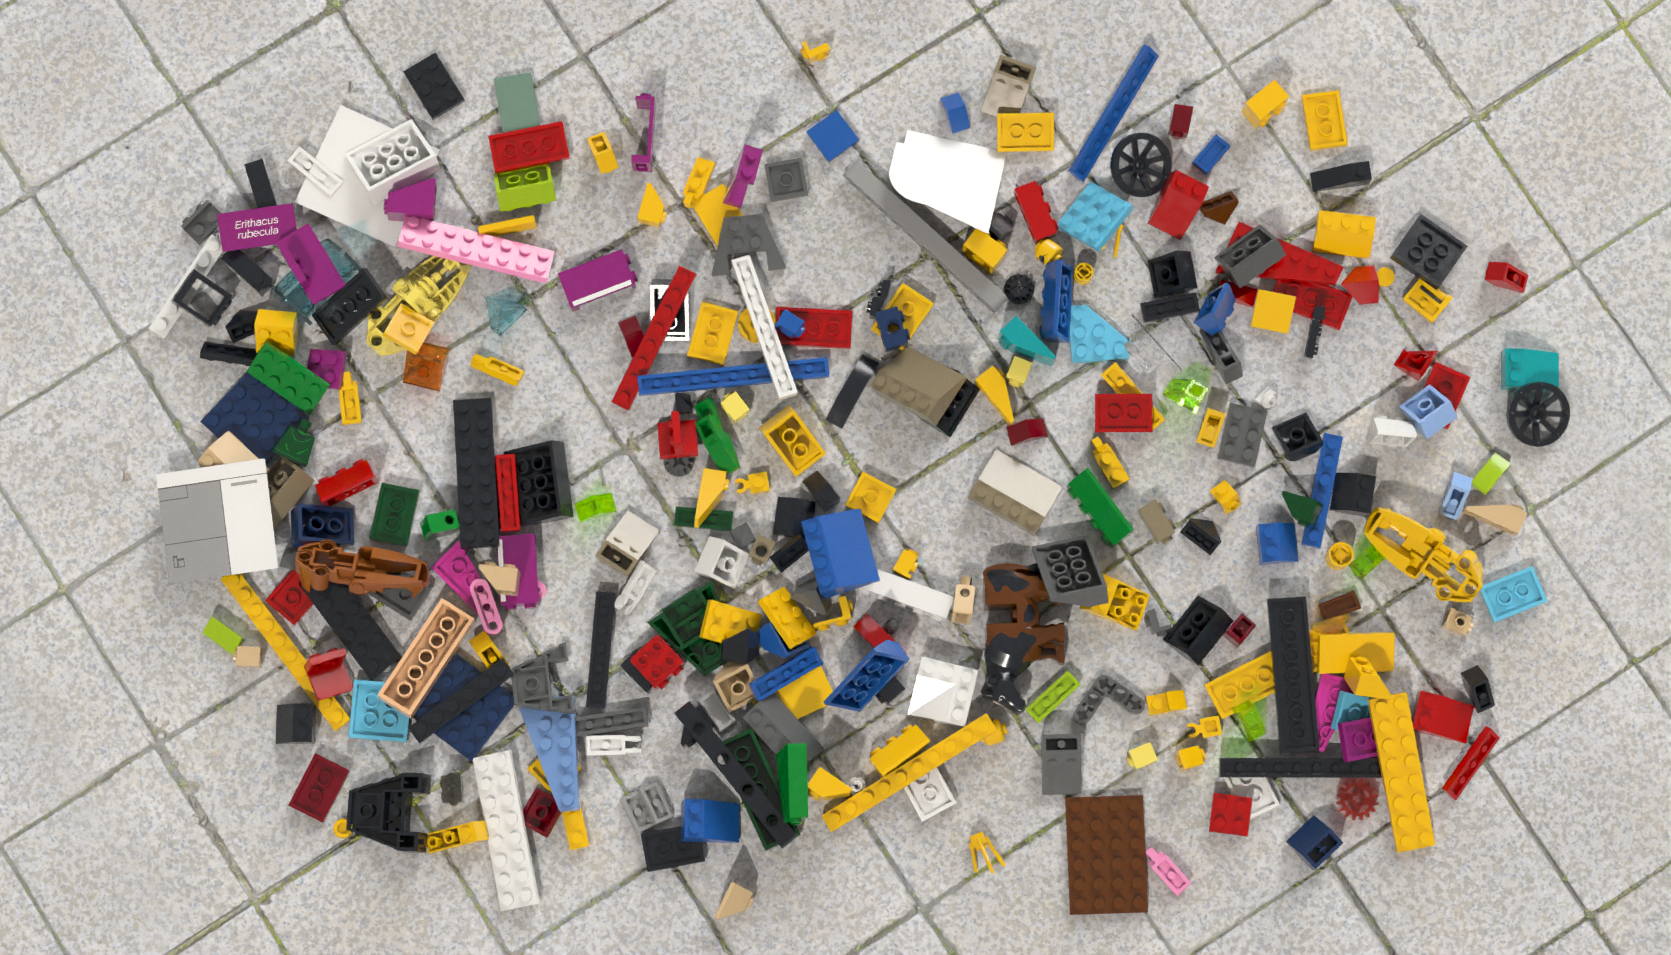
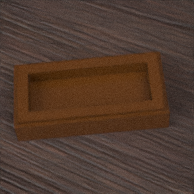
M1354 590L1318 605L1325 623L1340 615L1344 616L1361 609Z

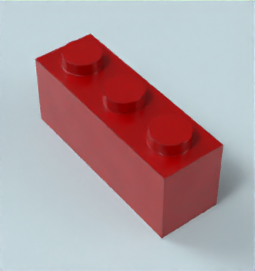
M1036 180L1015 188L1014 196L1035 244H1038L1041 240L1056 237L1059 228L1056 220H1052L1049 214L1051 213L1050 205L1048 202H1044L1042 197L1044 191L1041 185H1037Z

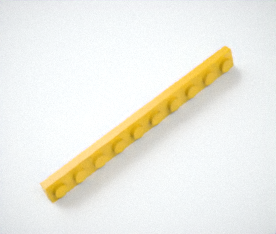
M242 574L227 575L220 578L332 728L338 731L350 721V717L335 697L321 701L316 698L304 669L307 660Z
M984 714L822 815L823 820L829 830L834 832L997 730L988 714Z

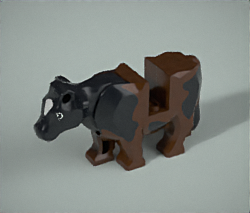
M1009 563L995 564L983 571L984 611L1012 610V623L986 624L984 652L986 679L981 688V695L984 699L1005 707L1014 714H1021L1026 708V702L1020 695L1017 677L1035 661L1052 659L1059 665H1064L1065 663L1064 644L1048 643L1053 640L1058 643L1065 642L1064 622L1057 625H1040V614L1037 605L1039 602H1044L1046 598L1049 599L1037 563L1028 566ZM1054 602V603L1057 604V605H1062V604H1063V603H1059V602Z

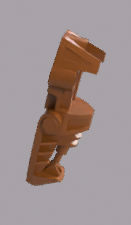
M322 540L321 542L298 547L296 553L295 571L299 574L302 587L309 593L311 586L315 590L323 591L328 588L329 582L347 584L349 585V593L367 595L369 591H372V593H376V591L384 593L385 588H406L412 592V598H415L429 583V571L426 562L391 550L363 546L358 549L357 554L344 552L342 547H336L334 541ZM416 571L415 576L411 577L387 575V572Z

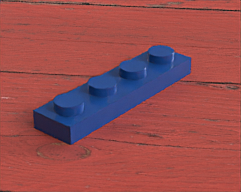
M811 646L748 685L756 701H761L823 663L816 648Z

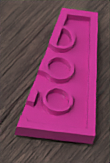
M458 541L431 568L478 614L470 586L474 580L481 579L465 550L461 549L460 542ZM479 586L477 588V592L479 593L484 591L483 586ZM485 604L483 609L485 611H488L490 609V605Z
M1331 674L1320 675L1315 696L1319 740L1318 752L1322 753L1335 729H1331L1339 692L1344 691L1353 694V691L1343 677Z

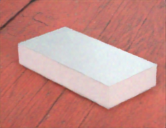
M714 689L698 700L720 732L736 722Z

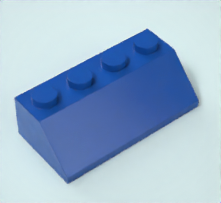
M1055 260L1046 264V270L1043 272L1045 287L1042 290V298L1044 303L1041 308L1042 326H1040L1039 332L1041 339L1047 343H1069L1074 268L1063 260Z

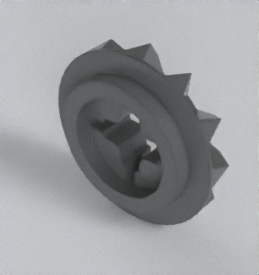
M683 457L684 465L678 464L677 466H675L674 458L664 459V467L673 476H685L694 466V457Z

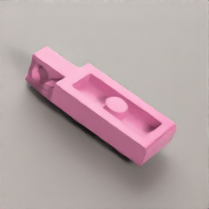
M1152 847L1146 850V855L1150 858L1148 862L1151 866L1150 868L1175 896H1178L1191 884L1166 854H1163L1161 851L1157 854Z

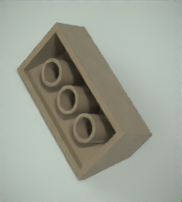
M283 456L267 474L273 529L285 519L287 513L298 503L301 496L309 490L311 484L315 481L301 468Z

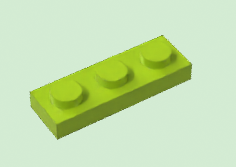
M1067 670L1030 704L1025 711L1039 724L1081 684Z

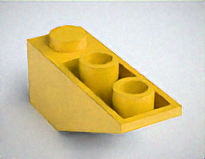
M485 820L473 821L427 834L428 853L489 840Z

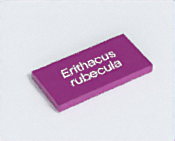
M293 203L217 214L223 252L274 245L280 239L297 230Z

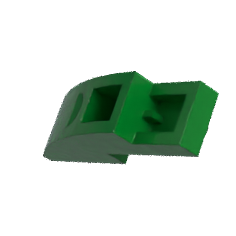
M707 398L695 405L694 408L699 421L695 422L696 427L720 471H726V476L741 468L729 433H724L713 398Z

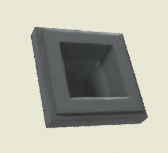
M285 548L279 566L295 570L297 551Z

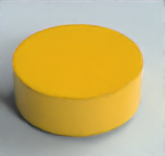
M1384 267L1376 272L1380 287H1388L1394 282L1395 275L1390 268Z
M339 819L333 826V831L339 838H348L353 833L346 830L347 819Z

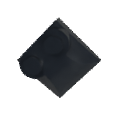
M1307 413L1272 427V431L1284 451V456L1289 461H1298L1312 455L1323 446V440Z

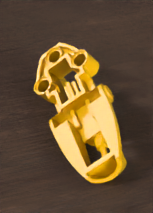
M1378 507L1371 512L1364 526V534L1390 563L1410 578L1417 579L1423 573L1432 579L1431 584L1436 587L1435 594L1439 600L1472 602L1483 588V567L1481 561L1477 563V555L1474 551L1464 550L1458 555L1444 545L1445 535L1437 528L1428 529L1404 515L1390 511V508ZM1379 527L1383 529L1391 528L1398 532V535L1404 538L1405 541L1400 545L1376 532ZM1463 558L1467 559L1470 564L1465 563ZM1450 562L1455 564L1457 571L1466 576L1462 584L1446 574L1451 567ZM1443 587L1448 588L1450 592H1446Z

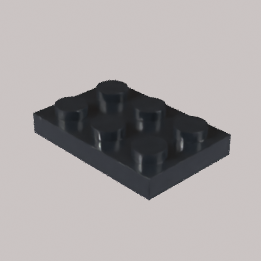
M436 52L403 71L432 120L465 102V99Z
M681 826L641 833L647 872L705 862L702 842H682Z

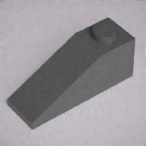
M1203 329L1200 330V335L1224 382L1228 384L1243 377L1241 362L1222 331L1210 335Z

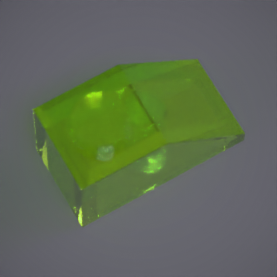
M1372 544L1348 566L1355 575L1362 579L1380 564L1385 557Z
M1249 700L1232 709L1248 743L1266 734L1263 721L1255 705Z

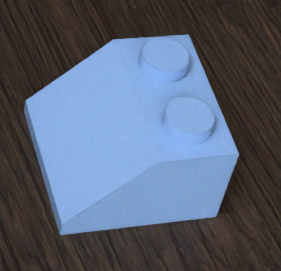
M1430 384L1399 406L1407 419L1412 421L1414 428L1426 439L1457 418L1451 401Z

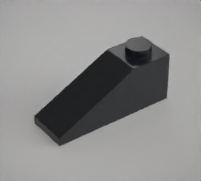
M1369 161L1350 163L1310 173L1313 192L1369 185L1372 180Z
M241 250L227 251L221 257L260 296H263L275 284L273 279Z

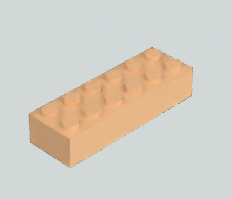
M441 598L378 693V698L412 719L475 624V619Z

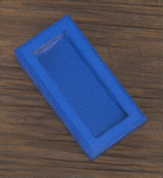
M1216 134L1192 164L1207 175L1231 146Z

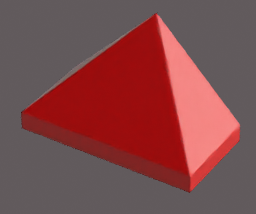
M1220 281L1219 286L1225 283L1230 285L1236 299L1235 303L1254 307L1258 289L1249 286L1239 288L1233 282Z

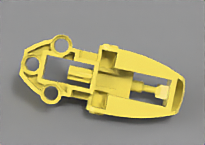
M432 256L417 266L406 277L399 278L392 288L396 296L383 309L379 306L368 316L366 344L379 356L408 351L382 336L383 333L379 329L387 322L386 319L391 314L394 315L401 303H405L407 307L436 323L460 292L471 266ZM443 262L444 267L438 272H434L428 278V276ZM457 268L460 272L439 290L436 284L442 279L441 276L447 270L452 271ZM381 312L382 314L379 319L375 320L372 318L373 313ZM381 338L382 343L379 346H374V339Z

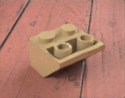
M484 562V565L479 564L480 571L498 594L518 596L521 573L515 568V565L504 564L503 567H499L493 562Z

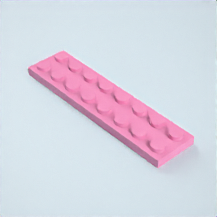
M405 217L397 247L542 283H547L554 251L487 234H479V232L417 217Z

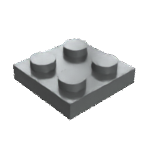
M802 158L764 164L771 202L808 196Z

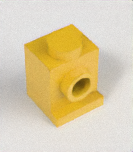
M904 549L892 572L910 580L912 575L909 573H914L919 564L916 562L919 554L914 550L909 549L907 551Z

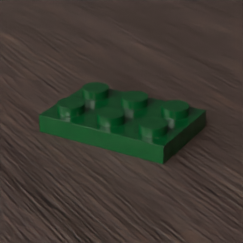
M381 483L369 539L408 547L420 490Z

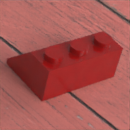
M363 459L354 462L353 466L348 469H339L335 472L336 475L330 478L326 476L319 479L315 487L321 502L325 506H333L378 484L379 482L368 460L363 461Z

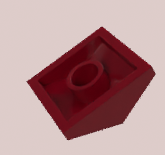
M536 787L523 809L525 826L548 838L562 813L559 811L553 796Z

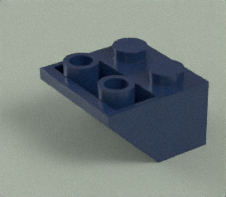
M1314 815L1286 841L1311 870H1315L1343 844L1342 840Z

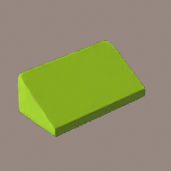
M213 616L209 619L202 632L232 655L234 651H237V646H241L245 640Z

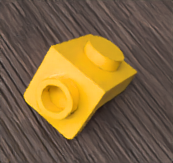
M804 41L802 42L800 52L804 59H808L809 63L816 60L820 62L828 58L830 48L827 43H824L809 50L807 43Z
M1226 480L1210 490V494L1222 506L1226 515L1235 511L1241 505L1238 493Z

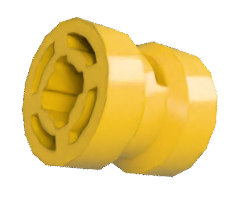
M1088 263L1077 265L1073 275L1076 283L1080 285L1090 283L1094 273L1092 266Z

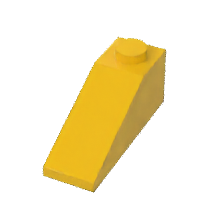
M991 366L977 377L974 383L1008 425L1011 426L1014 424V418L1004 379L1005 375L1000 368L996 369L994 366Z
M703 469L694 528H699L723 498L724 490L728 491L729 479H726V471Z

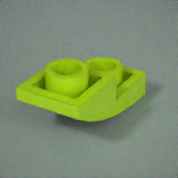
M1494 453L1472 480L1471 485L1486 495L1509 468L1510 463L1497 453Z

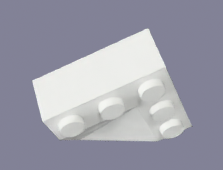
M922 657L908 715L954 727H965L978 670Z

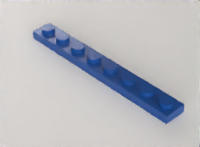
M1142 46L1068 170L1079 181L1084 182L1158 59L1159 55L1150 46Z

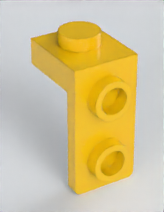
M846 596L839 597L838 601L842 617L814 623L813 628L818 629L820 632L830 629L829 626L837 624V627L848 625V621H851L850 612L853 611L851 600H847Z

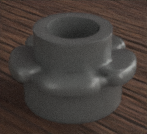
M892 617L882 628L892 635L900 628L898 625L900 621Z

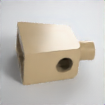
M961 576L960 584H956L951 622L970 625L975 586H971L972 578L969 576Z

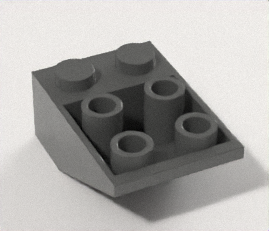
M1081 734L1041 735L1042 795L1081 794Z

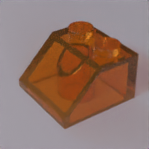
M423 342L416 355L407 350L403 383L440 392L448 364L450 348Z

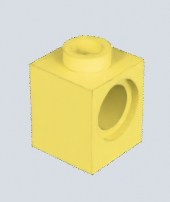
M1014 356L1005 379L1009 381L1008 384L1016 388L1019 386L1023 387L1032 362Z
M736 391L733 394L729 392L721 399V407L734 424L750 413V409Z
M1150 742L1128 751V756L1126 757L1130 768L1134 767V770L1158 760Z

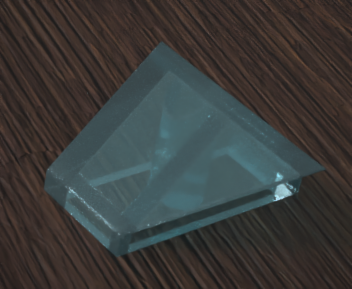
M486 297L490 327L499 336L527 311L519 302Z

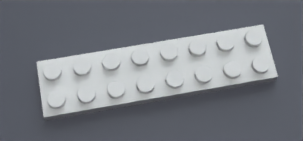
M507 750L473 758L483 817L489 836L488 844L501 911H508L540 904L512 751Z

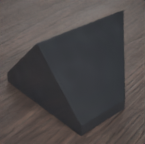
M747 628L728 639H723L721 658L748 664L759 656L760 637Z

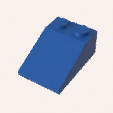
M684 799L681 802V841L739 843V804L705 799Z

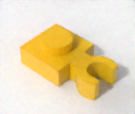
M767 472L749 474L746 481L741 478L735 480L736 484L742 483L744 485L742 489L737 490L738 494H743L748 489H750L751 494L770 491Z
M1219 716L1199 719L1200 725L1195 723L1186 725V728L1193 727L1195 729V733L1188 735V738H1195L1199 733L1202 734V738L1222 735Z

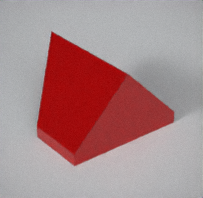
M1374 265L1355 267L1341 283L1359 305L1379 302V280Z
M1403 349L1394 366L1419 381L1432 363L1438 350L1407 351Z

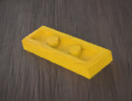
M531 215L482 225L478 227L479 234L496 237L536 229L537 225L535 217Z

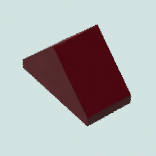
M636 315L618 322L632 358L644 337Z
M1043 418L1026 419L1006 427L1011 446L1048 437Z
M1241 613L1222 636L1238 648L1257 625Z

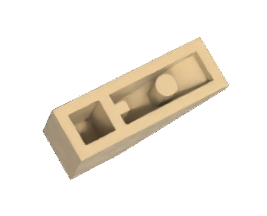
M1515 504L1513 506H1467L1462 512L1513 536L1519 534L1527 512L1523 511L1524 508Z

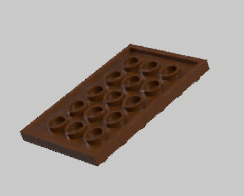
M1143 795L1065 797L1070 915L1148 913Z

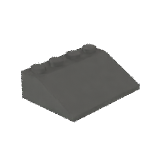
M1088 535L1032 546V551L1050 601L1086 607L1108 603L1107 585Z

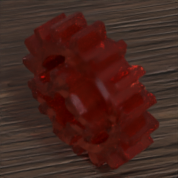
M1355 778L1351 779V784L1348 781L1344 782L1345 788L1339 787L1342 793L1336 794V797L1340 798V801L1336 802V805H1341L1339 812L1345 811L1344 817L1346 818L1351 815V820L1353 821L1356 819V816H1358L1359 821L1363 820V815L1369 818V811L1374 813L1376 810L1373 806L1379 804L1374 801L1375 798L1379 797L1377 794H1373L1376 788L1370 789V782L1363 784V779H1359L1358 783ZM1355 787L1352 794L1346 793L1350 788ZM1364 790L1367 791L1369 798L1364 794ZM1358 794L1361 802L1357 803L1356 806V801L1353 800V797H1356ZM1345 801L1349 803L1351 809L1346 806ZM1361 806H1368L1365 811L1359 812Z

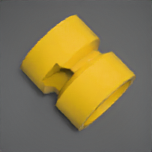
M1345 542L1335 543L1325 554L1326 564L1333 570H1342L1352 562L1354 552L1351 546Z

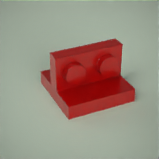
M671 411L672 419H668V422L657 423L660 459L698 456L695 420L680 421L679 411Z

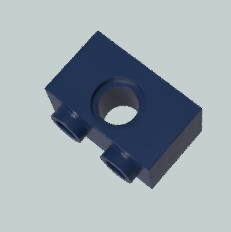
M897 306L875 312V319L885 352L908 346L907 340H910L908 329H904L902 322H905L903 312L898 311ZM890 325H896L899 330L895 333H891L888 330V327Z

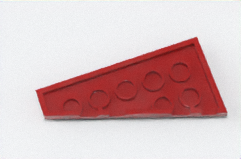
M1238 222L1227 248L1254 228ZM1278 239L1286 255L1279 262L1266 269L1264 273L1255 277L1336 285L1344 267ZM1218 265L1215 274H1226Z

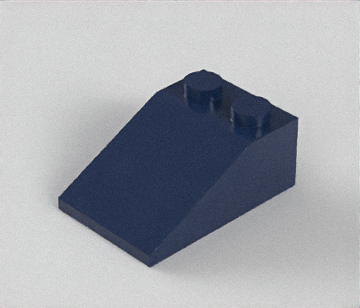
M298 503L291 510V547L298 548L306 544L321 542L322 540H332L336 543V547L354 545L352 508Z

